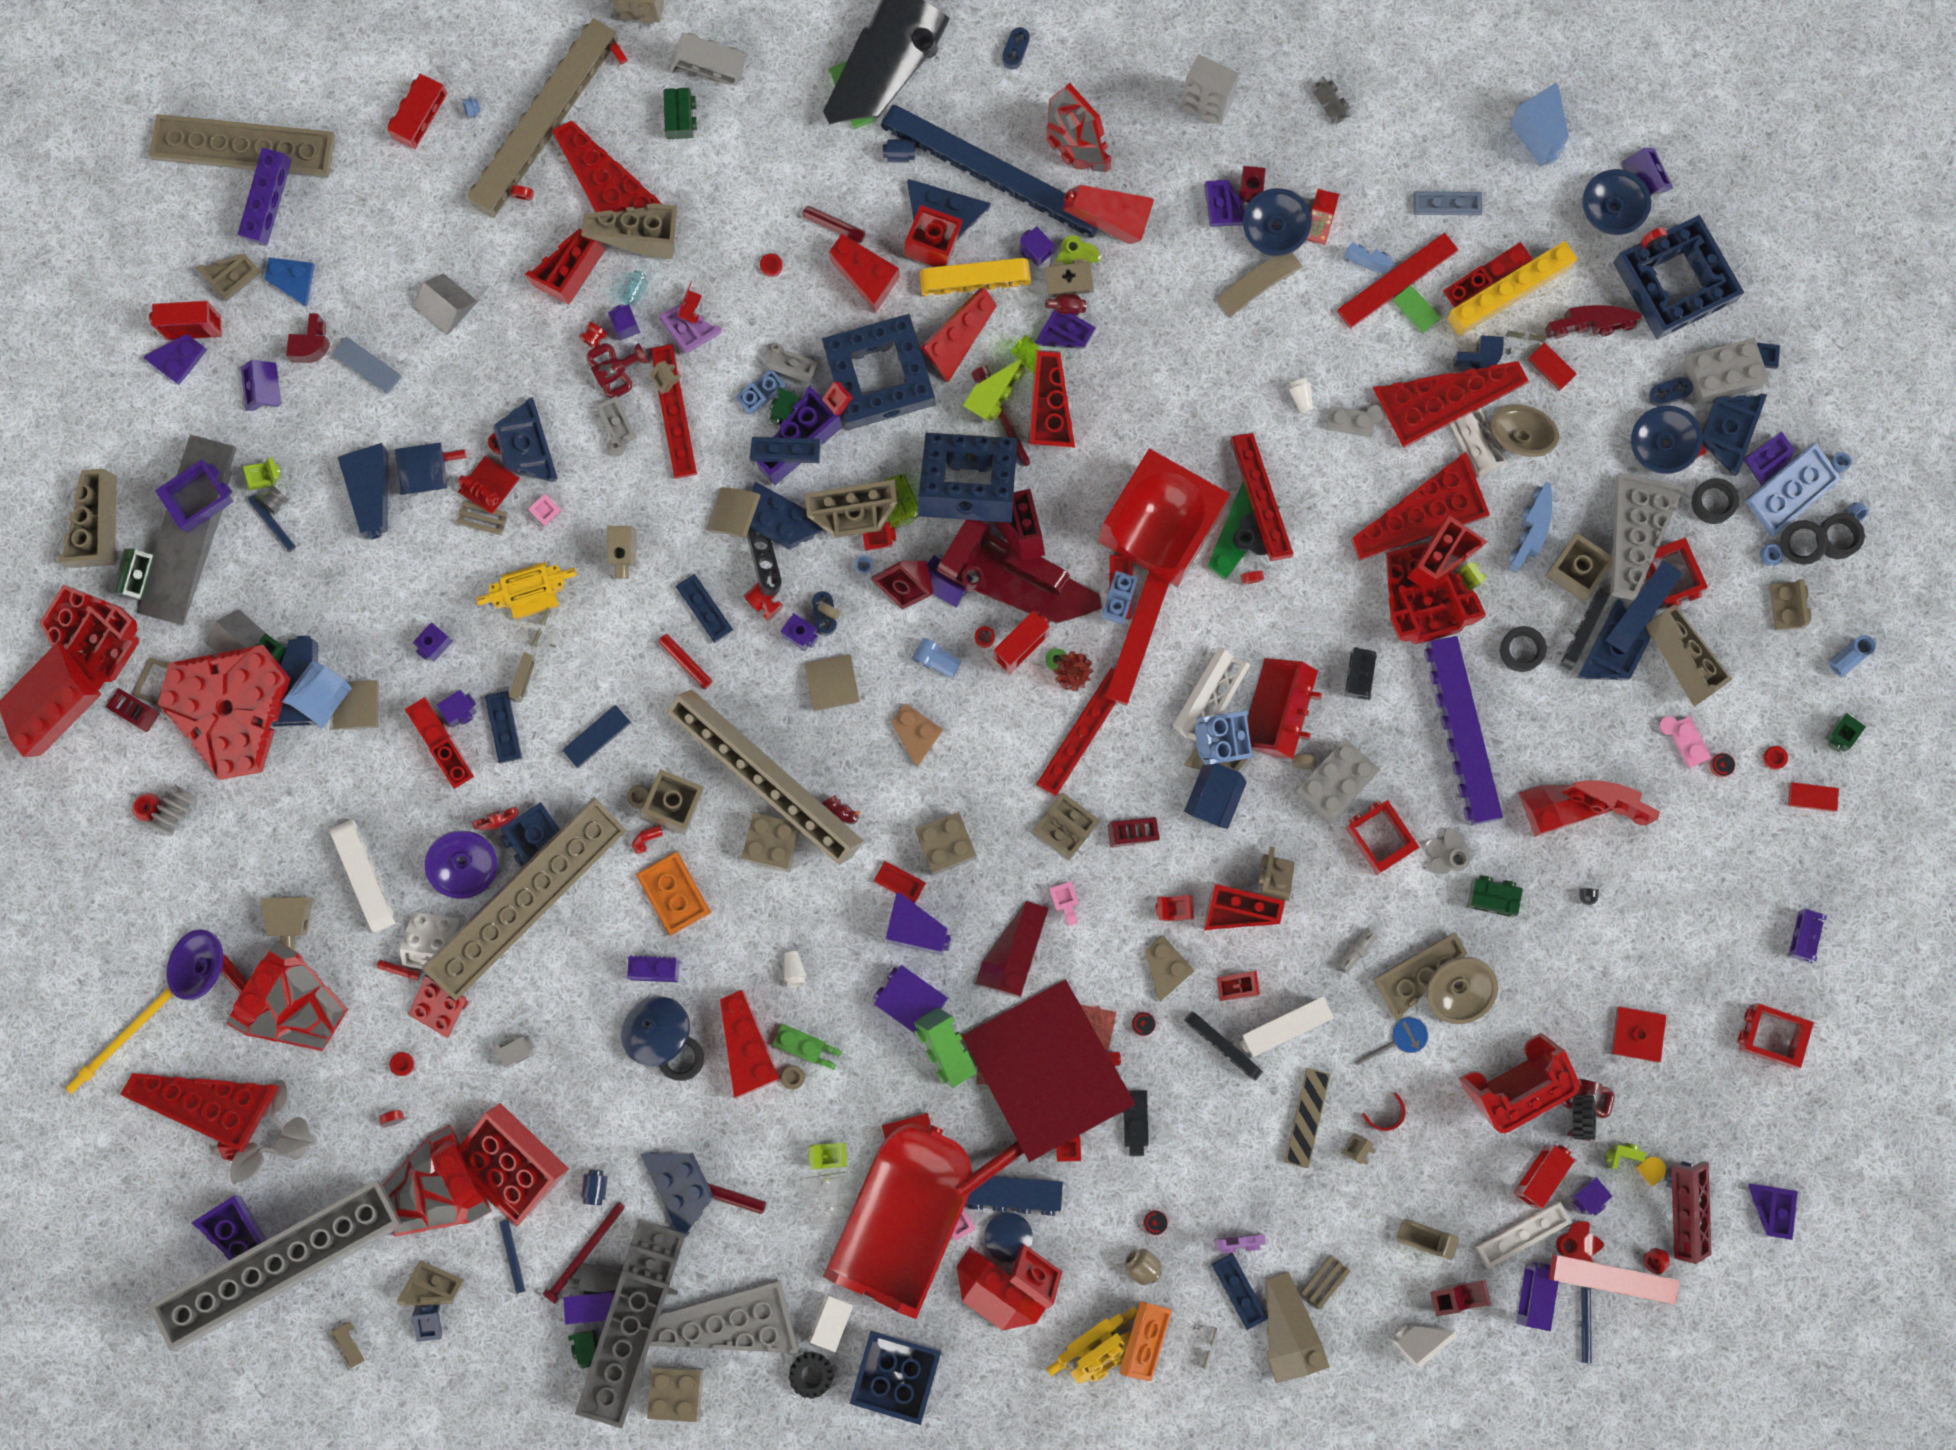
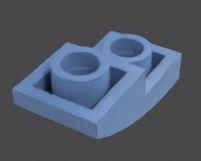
M1354 242L1349 245L1344 255L1364 268L1381 273H1389L1394 264L1387 253L1376 249L1370 255L1364 246L1357 245Z
M770 369L757 382H751L735 397L745 410L752 414L776 397L779 387L786 389L788 386L774 370Z
M1118 571L1115 572L1101 616L1102 619L1121 625L1124 624L1138 580L1137 577Z

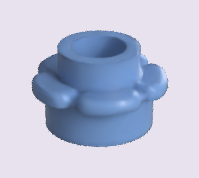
M468 96V99L462 100L466 117L474 116L476 118L477 113H480L478 100H473L471 96Z
M1767 544L1765 548L1760 550L1759 555L1765 565L1776 566L1781 562L1783 552L1778 545Z

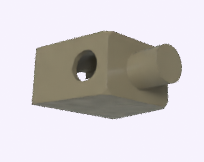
M607 526L608 564L615 566V579H629V566H636L637 529L632 526ZM625 550V556L620 559V551Z
M313 897L261 898L267 936H280L281 943L295 950V936L307 935Z

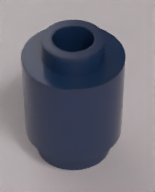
M888 139L887 144H883V158H887L888 162L909 163V160H915V142H909V139Z
M589 1169V1174L583 1175L581 1192L583 1204L602 1205L603 1200H605L608 1176L603 1175V1170Z

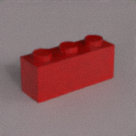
M421 73L417 79L412 81L409 93L406 98L400 101L399 110L395 117L389 120L387 129L393 139L413 149L417 148L448 94L443 84Z

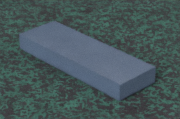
M1414 191V215H1482V192Z
M347 336L333 353L337 359L386 394H389L402 377Z

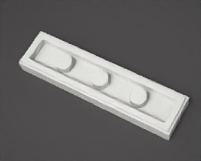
M1557 1201L1475 1246L1486 1268L1489 1269L1568 1226L1572 1221L1561 1201Z

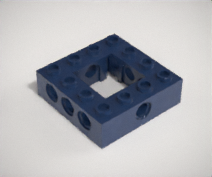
M1700 215L1666 230L1668 236L1665 241L1645 249L1639 243L1620 252L1613 262L1656 340L1737 302L1745 293ZM1684 254L1703 288L1692 296L1682 297L1677 303L1666 308L1665 306L1668 304L1670 297L1667 290L1664 291L1658 281L1654 267Z
M910 313L822 338L823 348L833 381L840 382L853 397L843 411L848 430L936 406L935 395ZM894 341L897 358L901 363L906 383L862 395L851 357L862 359L864 355L878 351L886 352L891 349Z
M925 432L918 496V517L1012 523L1017 438ZM946 464L951 470L955 471L965 469L988 472L992 469L991 484L944 482L946 478Z

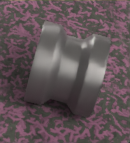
M273 485L269 487V492L266 495L260 497L276 513L280 511V506L283 503L289 501Z

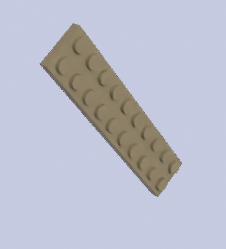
M592 797L421 968L457 1001L627 830L595 797Z

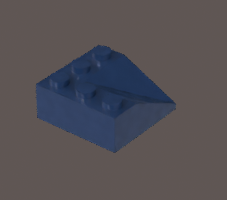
M871 1330L850 1404L921 1425L942 1349Z

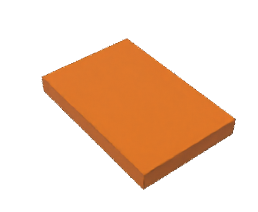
M678 851L636 874L669 936L712 913Z
M1140 1301L1119 1374L1146 1381L1152 1380L1172 1309Z

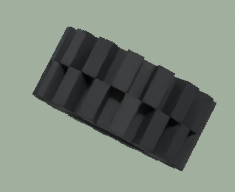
M1575 1095L1573 1096L1572 1106L1574 1139L1595 1140V1096Z
M807 1352L797 1357L791 1365L788 1375L790 1386L795 1390L794 1392L803 1398L807 1397L810 1399L820 1397L826 1393L834 1377L830 1361L824 1355L817 1352ZM809 1365L816 1366L821 1373L819 1382L814 1385L806 1384L802 1379V1371Z

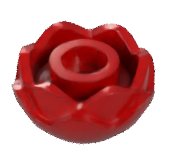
M142 793L133 801L132 812L138 820L144 822L146 820L153 821L154 818L151 816V813H161L157 808V805H161V800L155 794Z

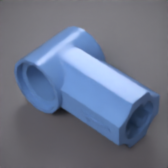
M1862 635L1852 640L1847 647L1828 662L1830 668L1841 678L1844 677L1875 651L1876 642L1868 635ZM1858 642H1862L1866 646L1865 653L1858 649Z
M927 638L922 639L912 656L915 662H922L924 667H931L951 679L962 660L945 652L938 644Z

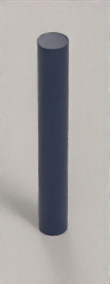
M256 495L250 496L248 502L287 551L292 552L296 548L295 544Z
M509 1220L499 1222L515 1291L518 1294L526 1290Z
M1581 1287L1582 1363H1592L1591 1288Z

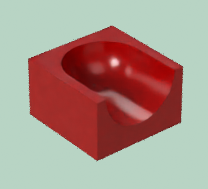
M1149 448L1103 522L1098 543L1119 555L1131 559L1133 563L1178 588L1222 515L1230 493Z

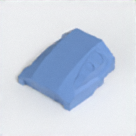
M312 661L293 684L282 702L291 705L306 715L322 729L352 688L345 679L331 669Z
M1248 710L1198 718L1195 727L1197 750L1205 765L1254 757V753L1251 751L1246 716L1248 715Z

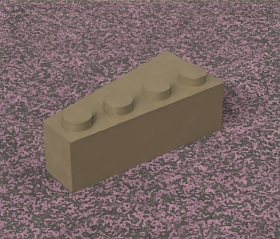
M105 469L81 470L74 497L76 503L74 511L70 513L69 521L71 523L68 534L64 536L63 543L65 546L63 554L59 556L58 563L70 568L115 565L117 476Z
M1675 604L1646 625L1650 636L1654 639L1694 707L1732 680L1731 676Z

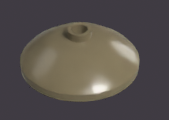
M1519 404L1507 405L1498 409L1492 417L1491 431L1494 437L1505 449L1514 454L1525 457L1544 456L1552 452L1559 441V431L1553 420L1545 413L1533 407Z
M1458 957L1445 962L1433 973L1427 986V1000L1430 1008L1437 1017L1452 1024H1466L1481 1018L1491 1009L1498 994V981L1493 970L1482 960L1473 957ZM1461 981L1458 986H1454L1456 982Z

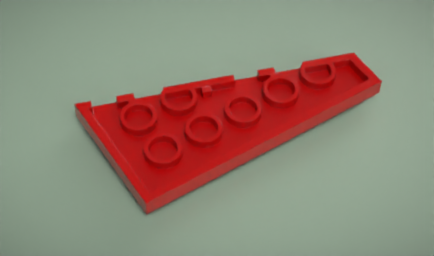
M1519 361L1492 365L1487 368L1470 369L1459 373L1442 374L1372 388L1403 448H1406L1530 382Z

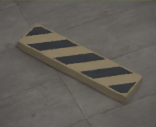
M1306 1068L1284 1160L1285 1163L1309 1168L1331 1074Z

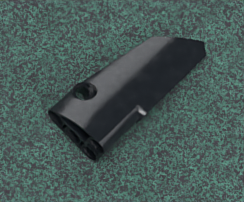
M881 0L869 26L864 27L823 110L829 125L854 119L879 117L926 58H932L937 54V44L950 18L924 0ZM931 42L929 47L922 48L924 43Z

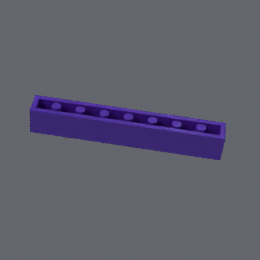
M1458 636L1430 641L1426 645L1427 649H1424L1426 662L1431 663L1430 679L1432 685L1437 687L1438 694H1435L1437 706L1442 707L1444 716H1441V723L1443 729L1448 731L1447 748L1454 755L1455 761L1452 762L1454 774L1459 775L1461 784H1458V792L1460 797L1465 799L1466 807L1463 809L1465 819L1470 821L1471 826L1500 820L1503 818Z

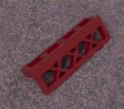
M1704 1161L1693 1167L1677 1163L1671 1166L1674 1259L1697 1264L1712 1255L1709 1163Z

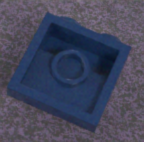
M540 802L501 827L503 835L500 839L507 849L513 848L516 853L513 857L522 868L560 828Z

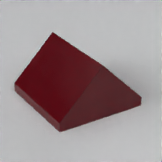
M900 561L871 577V580L902 610L934 593L926 561Z

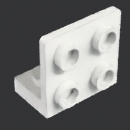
M413 912L400 947L402 966L422 969L421 967L457 932L459 919Z

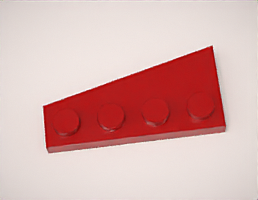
M980 287L920 346L944 382L950 381L997 307L986 288Z

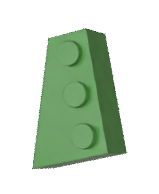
M936 1008L914 1022L917 1028L914 1032L921 1043H925L928 1049L925 1053L932 1064H936L938 1068L936 1074L940 1082L954 1088L977 1074L968 1051L964 1049L960 1042L962 1040L960 1033H956L952 1026V1023L955 1022L953 1016L940 1008Z

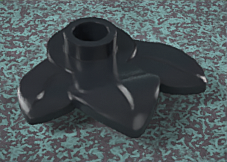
M1254 513L1245 515L1240 520L1239 530L1234 533V546L1242 551L1250 550L1256 555H1268ZM1246 538L1248 542L1243 543L1240 541V539Z

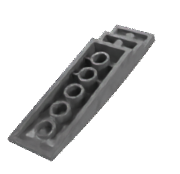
M190 434L177 475L200 460H204L216 466L220 472L218 478L222 483L225 482L228 485L232 475L230 467L237 448ZM206 474L174 494L189 518L221 497ZM166 509L139 614L184 626L223 510L187 533L179 529Z
M639 1218L575 1415L623 1428L686 1235L685 1232Z

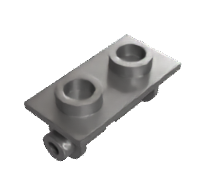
M1322 76L1321 78L1324 82L1322 84L1318 82L1313 85V94L1321 105L1327 101L1330 102L1329 105L1324 107V110L1330 117V120L1338 124L1343 120V115L1346 114L1348 117H1351L1347 111L1350 109V106L1344 97L1339 99L1335 93L1339 89L1333 80L1330 79L1328 81Z

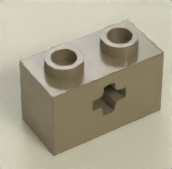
M1086 259L1073 260L1072 264L1063 265V262L1050 263V267H1045L1049 298L1057 297L1060 294L1078 295L1094 292L1092 267L1090 262H1086ZM1067 273H1071L1073 276L1070 283L1063 279L1067 277Z

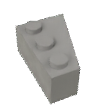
M682 32L674 47L668 72L675 74V70L689 72V77L694 78L696 74L709 77V81L737 86L742 76L747 54L735 47L728 48L722 46L714 40L701 39L694 33Z

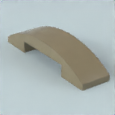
M1293 253L1274 256L1241 278L1216 300L1227 315L1231 317L1246 307L1257 296L1282 279L1285 280L1303 266Z

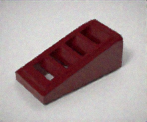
M120 688L117 689L106 705L107 709L145 732L150 730L160 715L158 711ZM126 697L127 699L124 701L120 709H116L122 698ZM131 701L134 702V703L132 704V706L130 707V709H129V710L127 711V713L125 714L124 712L126 711V709H127L128 706L130 705ZM139 706H140L141 709L139 710V712L137 713V715H136L135 718L133 719L132 717L134 716V714L136 713L137 709H138Z
M1156 817L1114 821L1107 825L1110 848L1160 840ZM1145 824H1149L1150 836H1146ZM1136 825H1139L1141 837L1138 838ZM1126 827H1130L1131 838L1129 839L1127 837ZM1118 828H1120L1121 839H1119Z

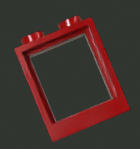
M208 301L152 304V312L149 313L150 324L166 340H176L186 334L193 339L221 337V315Z
M1686 537L1657 548L1655 557L1646 573V579L1648 581L1656 570L1653 562L1680 552L1696 587L1669 597L1667 596L1659 609L1666 606L1670 608L1674 604L1678 607L1681 605L1680 601L1687 598L1689 602L1699 599L1703 596L1702 592L1708 588Z
M1032 611L993 649V659L1010 675L1049 636V620L1043 614L1039 613L1037 615Z
M1380 800L1368 807L1370 812L1363 816L1360 813L1356 814L1348 820L1350 824L1345 828L1376 875H1379L1420 848L1388 800L1383 803ZM1383 811L1405 846L1378 862L1356 828Z
M1759 1003L1748 1007L1744 1014V1021H1747L1745 1029L1740 1031L1737 1043L1740 1044L1739 1050L1793 1069L1801 1068L1814 1022ZM1762 1013L1796 1024L1787 1057L1753 1046Z
M1554 1144L1545 1145L1513 1194L1532 1208L1543 1209L1575 1161L1570 1156L1571 1151L1560 1144L1558 1146Z

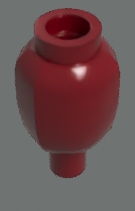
M1060 294L1055 299L1045 300V308H1052L1060 315L1072 313L1078 316L1080 313H1085L1087 307L1086 300L1081 299L1075 294Z

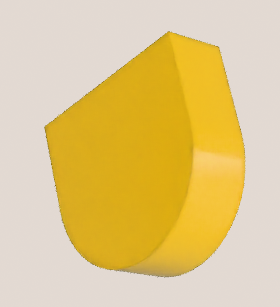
M1647 1157L1644 1162H1640L1635 1167L1650 1186L1658 1183L1666 1173L1664 1162L1657 1157Z

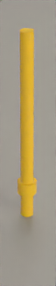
M169 987L89 1065H84L78 1071V1075L65 1087L69 1093L73 1094L85 1081L88 1082L94 1077V1072L174 995Z

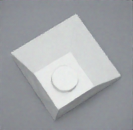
M1404 1325L1396 1331L1395 1335L1397 1337L1393 1341L1411 1364L1420 1368L1455 1339L1457 1334L1445 1328L1410 1325L1408 1327Z

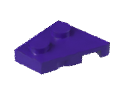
M1228 180L1206 181L1204 189L1210 227L1243 226L1245 210L1242 205L1244 203L1234 193V188Z
M1054 310L1037 337L1035 344L1037 346L1085 349L1096 331V327L1072 313L1060 315Z
M186 334L150 352L143 358L180 385L207 351V348Z
M1779 432L1745 457L1743 461L1760 485H1763L1791 460L1795 449L1785 435Z
M1749 1183L1748 1188L1766 1236L1793 1240L1798 1191Z

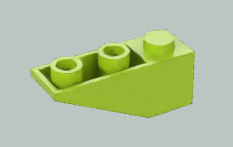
M1019 359L977 384L963 406L990 424L992 419L996 420L1001 412L1000 406L1003 401H1007L1011 397L1014 390L1012 387L1017 380L1020 381L1024 376L1026 364L1023 360Z

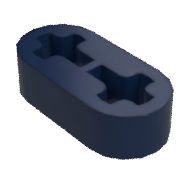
M1018 27L1010 33L1002 55V62L1006 68L1013 70L1022 64L1030 42V34L1027 29ZM1023 35L1024 40H1021L1019 46H1017L1016 37ZM1013 51H1016V59L1013 62H1009V57L1012 56Z
M1679 377L1655 385L1649 392L1648 398L1654 406H1664L1687 398L1692 392L1693 386L1689 379ZM1679 383L1681 387H1686L1684 393L1681 390L1673 392V390L1679 386ZM1657 390L1659 391V393L1668 392V394H1666L1662 398V400L1660 399V397H1655Z
M820 591L812 599L815 625L820 634L829 636L836 631L837 621L827 616L829 623H833V625L829 626V630L820 627V624L824 622L823 616L826 615L818 610L819 604L816 603L820 601V597H825V600H829V603L826 604L834 608V601L828 592Z

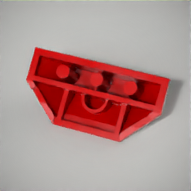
M971 1246L956 1266L962 1302L1002 1331L1036 1324L1046 1310L1043 1305L1009 1281L1011 1277L1009 1273Z

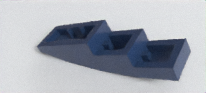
M1663 560L1642 587L1637 597L1630 603L1605 641L1625 654L1683 573Z

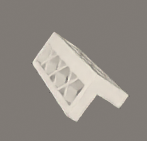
M1481 408L1450 424L1463 451L1467 454L1476 478L1484 476L1493 469L1508 465Z
M1218 647L1173 727L1184 737L1196 741L1194 733L1198 718L1207 717L1208 708L1215 704L1216 709L1214 713L1208 716L1220 715L1224 712L1250 664L1233 657L1226 649ZM1233 665L1240 666L1237 673L1230 676L1229 672ZM1227 685L1228 689L1226 692L1218 695L1219 689Z

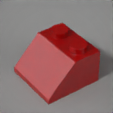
M920 205L905 240L903 256L933 267L948 266L963 220Z

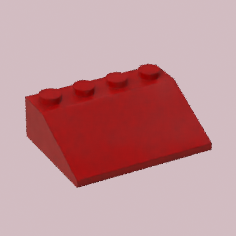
M56 642L0 700V714L8 737L23 757L41 756L102 694L61 642Z
M501 1103L482 1116L457 1148L476 1188L481 1189L485 1197L516 1227L521 1224L569 1170L559 1158Z

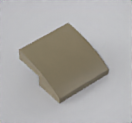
M721 487L706 530L711 533L746 538L761 495L751 491Z
M850 654L805 663L814 711L860 702Z
M379 681L347 682L352 689L333 713V730L378 728Z
M1062 792L1032 833L1070 861L1100 820Z

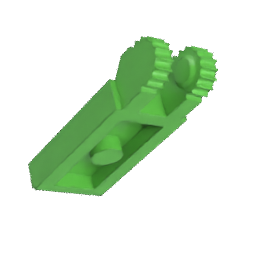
M783 1023L772 1046L814 1064L819 1063L833 1070L836 1068L834 1062L820 1058L823 1049L836 1056H841L842 1054L841 1050L827 1045L825 1041Z

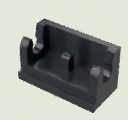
M1358 647L1352 649L1345 697L1370 701L1377 658L1375 651Z

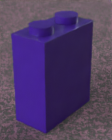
M903 965L892 969L887 977L890 981L886 987L883 988L881 986L873 996L876 1000L874 1005L914 1034V1031L917 1030L914 1024L916 1020L936 1008L942 1009L948 1001V997Z

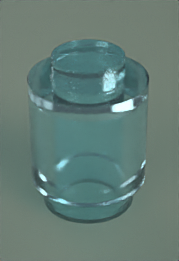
M638 270L628 272L620 289V300L631 306H636L637 302L641 301L649 284V281L646 279L647 276Z

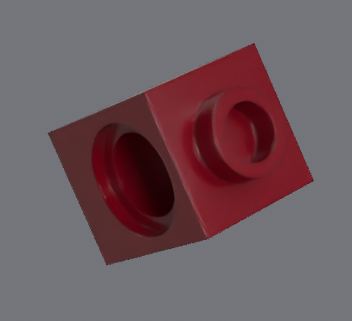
M1243 165L1239 197L1244 202L1249 203L1257 194L1264 191L1266 168ZM1253 183L1257 188L1251 189L1247 184Z

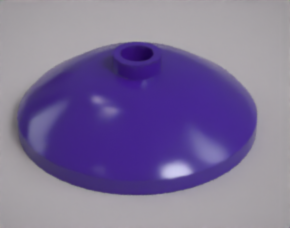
M457 830L440 836L429 847L425 857V873L428 881L439 893L451 898L465 899L482 893L491 885L497 872V856L494 848L483 836L471 831ZM463 856L465 861L459 862L457 858Z
M203 929L191 931L183 936L173 948L167 964L166 977L168 987L176 997L188 1001L196 1000L204 996L217 982L223 967V949L220 940L214 933Z

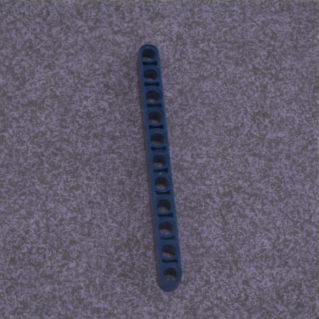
M891 105L880 123L882 129L891 131L892 135L915 142V147L925 152L927 150L930 151V154L944 162H951L950 165L959 170L970 172L969 175L984 183L985 181L989 182L990 186L1003 193L1005 191L1008 192L1009 196L1023 203H1029L1028 206L1042 213H1048L1049 217L1063 224L1066 222L1070 228L1082 234L1085 232L1090 238H1094L1099 230L1063 210L1066 193L897 105Z

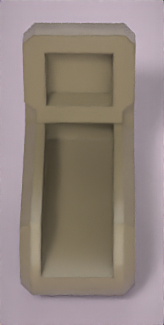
M1409 1219L1402 1220L1396 1238L1399 1243L1448 1260L1454 1259L1459 1243V1238L1456 1235L1442 1232Z

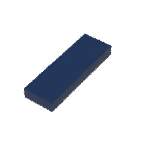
M752 437L750 460L751 462L820 463L822 442L821 439Z
M695 574L675 586L714 643L734 631Z
M509 691L486 695L485 700L498 763L503 764L523 759Z
M615 704L562 751L577 768H580L629 726L631 721Z
M1233 1253L1211 1264L1246 1330L1268 1319Z

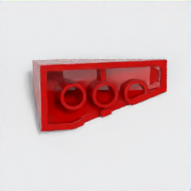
M1540 785L1518 793L1535 837L1602 815V813L1594 812L1587 805L1575 802L1569 796L1563 794V789L1569 785Z

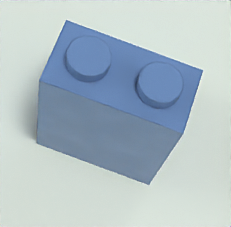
M1554 83L1519 105L1510 123L1540 166L1545 163L1551 165L1560 158V152L1566 148L1565 144L1569 138L1557 83Z

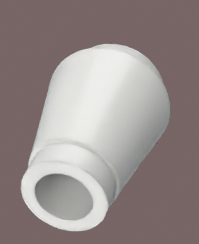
M1307 378L1289 383L1291 387L1289 391L1300 410V414L1314 410L1311 383H1308Z
M798 951L785 953L784 982L787 983V987L797 988L806 985L805 979L808 977Z

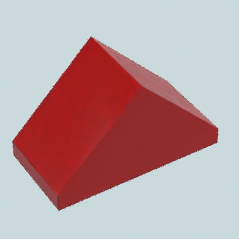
M1257 971L1217 977L1220 1001L1257 997L1260 995Z

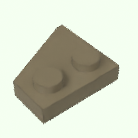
M245 253L236 255L231 259L217 260L216 264L208 266L202 264L196 267L226 301L261 273Z

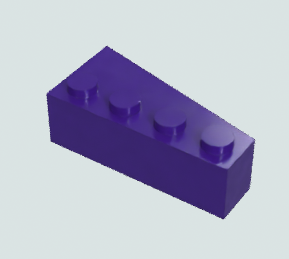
M809 385L803 398L795 404L792 413L787 420L782 422L779 431L774 437L821 439V445H823L843 427L840 416L834 414L822 400V397ZM756 462L759 470L774 486L801 464Z
M232 1196L191 1222L229 1261L267 1240L241 1196Z

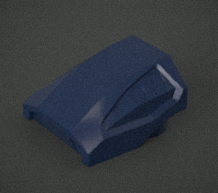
M441 442L395 449L400 495L448 488Z

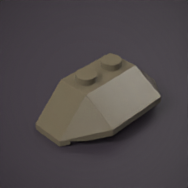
M887 480L806 493L807 517L835 538L880 531L898 504L895 480Z

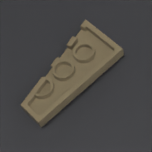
M1453 932L1374 977L1372 980L1395 1021H1398L1427 992L1431 976L1442 964L1454 958L1464 957L1468 953L1457 933Z

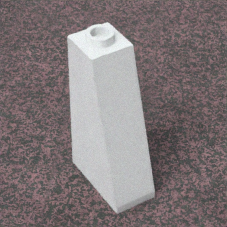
M1323 996L1240 1036L1242 1041L1239 1044L1244 1054H1249L1252 1058L1330 1021L1334 1017Z

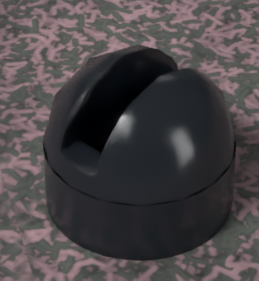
M1580 888V900L1587 905L1595 904L1598 901L1599 889Z

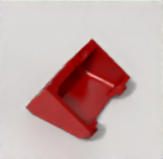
M1543 1033L1537 1034L1526 1042L1524 1051L1528 1060L1487 1082L1480 1072L1471 1071L1458 1078L1468 1096L1491 1126L1500 1133H1508L1572 1098L1579 1091L1580 1083L1566 1051Z

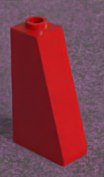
M1078 185L1066 192L1063 210L1127 244H1134L1142 240L1154 199Z

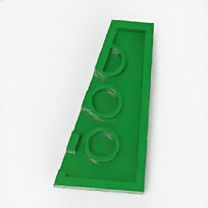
M1243 481L1207 565L1209 569L1224 580L1229 577L1247 553V551L1237 549L1233 544V536L1239 530L1240 520L1245 515L1254 513ZM1246 538L1240 539V541L1243 543L1248 542Z

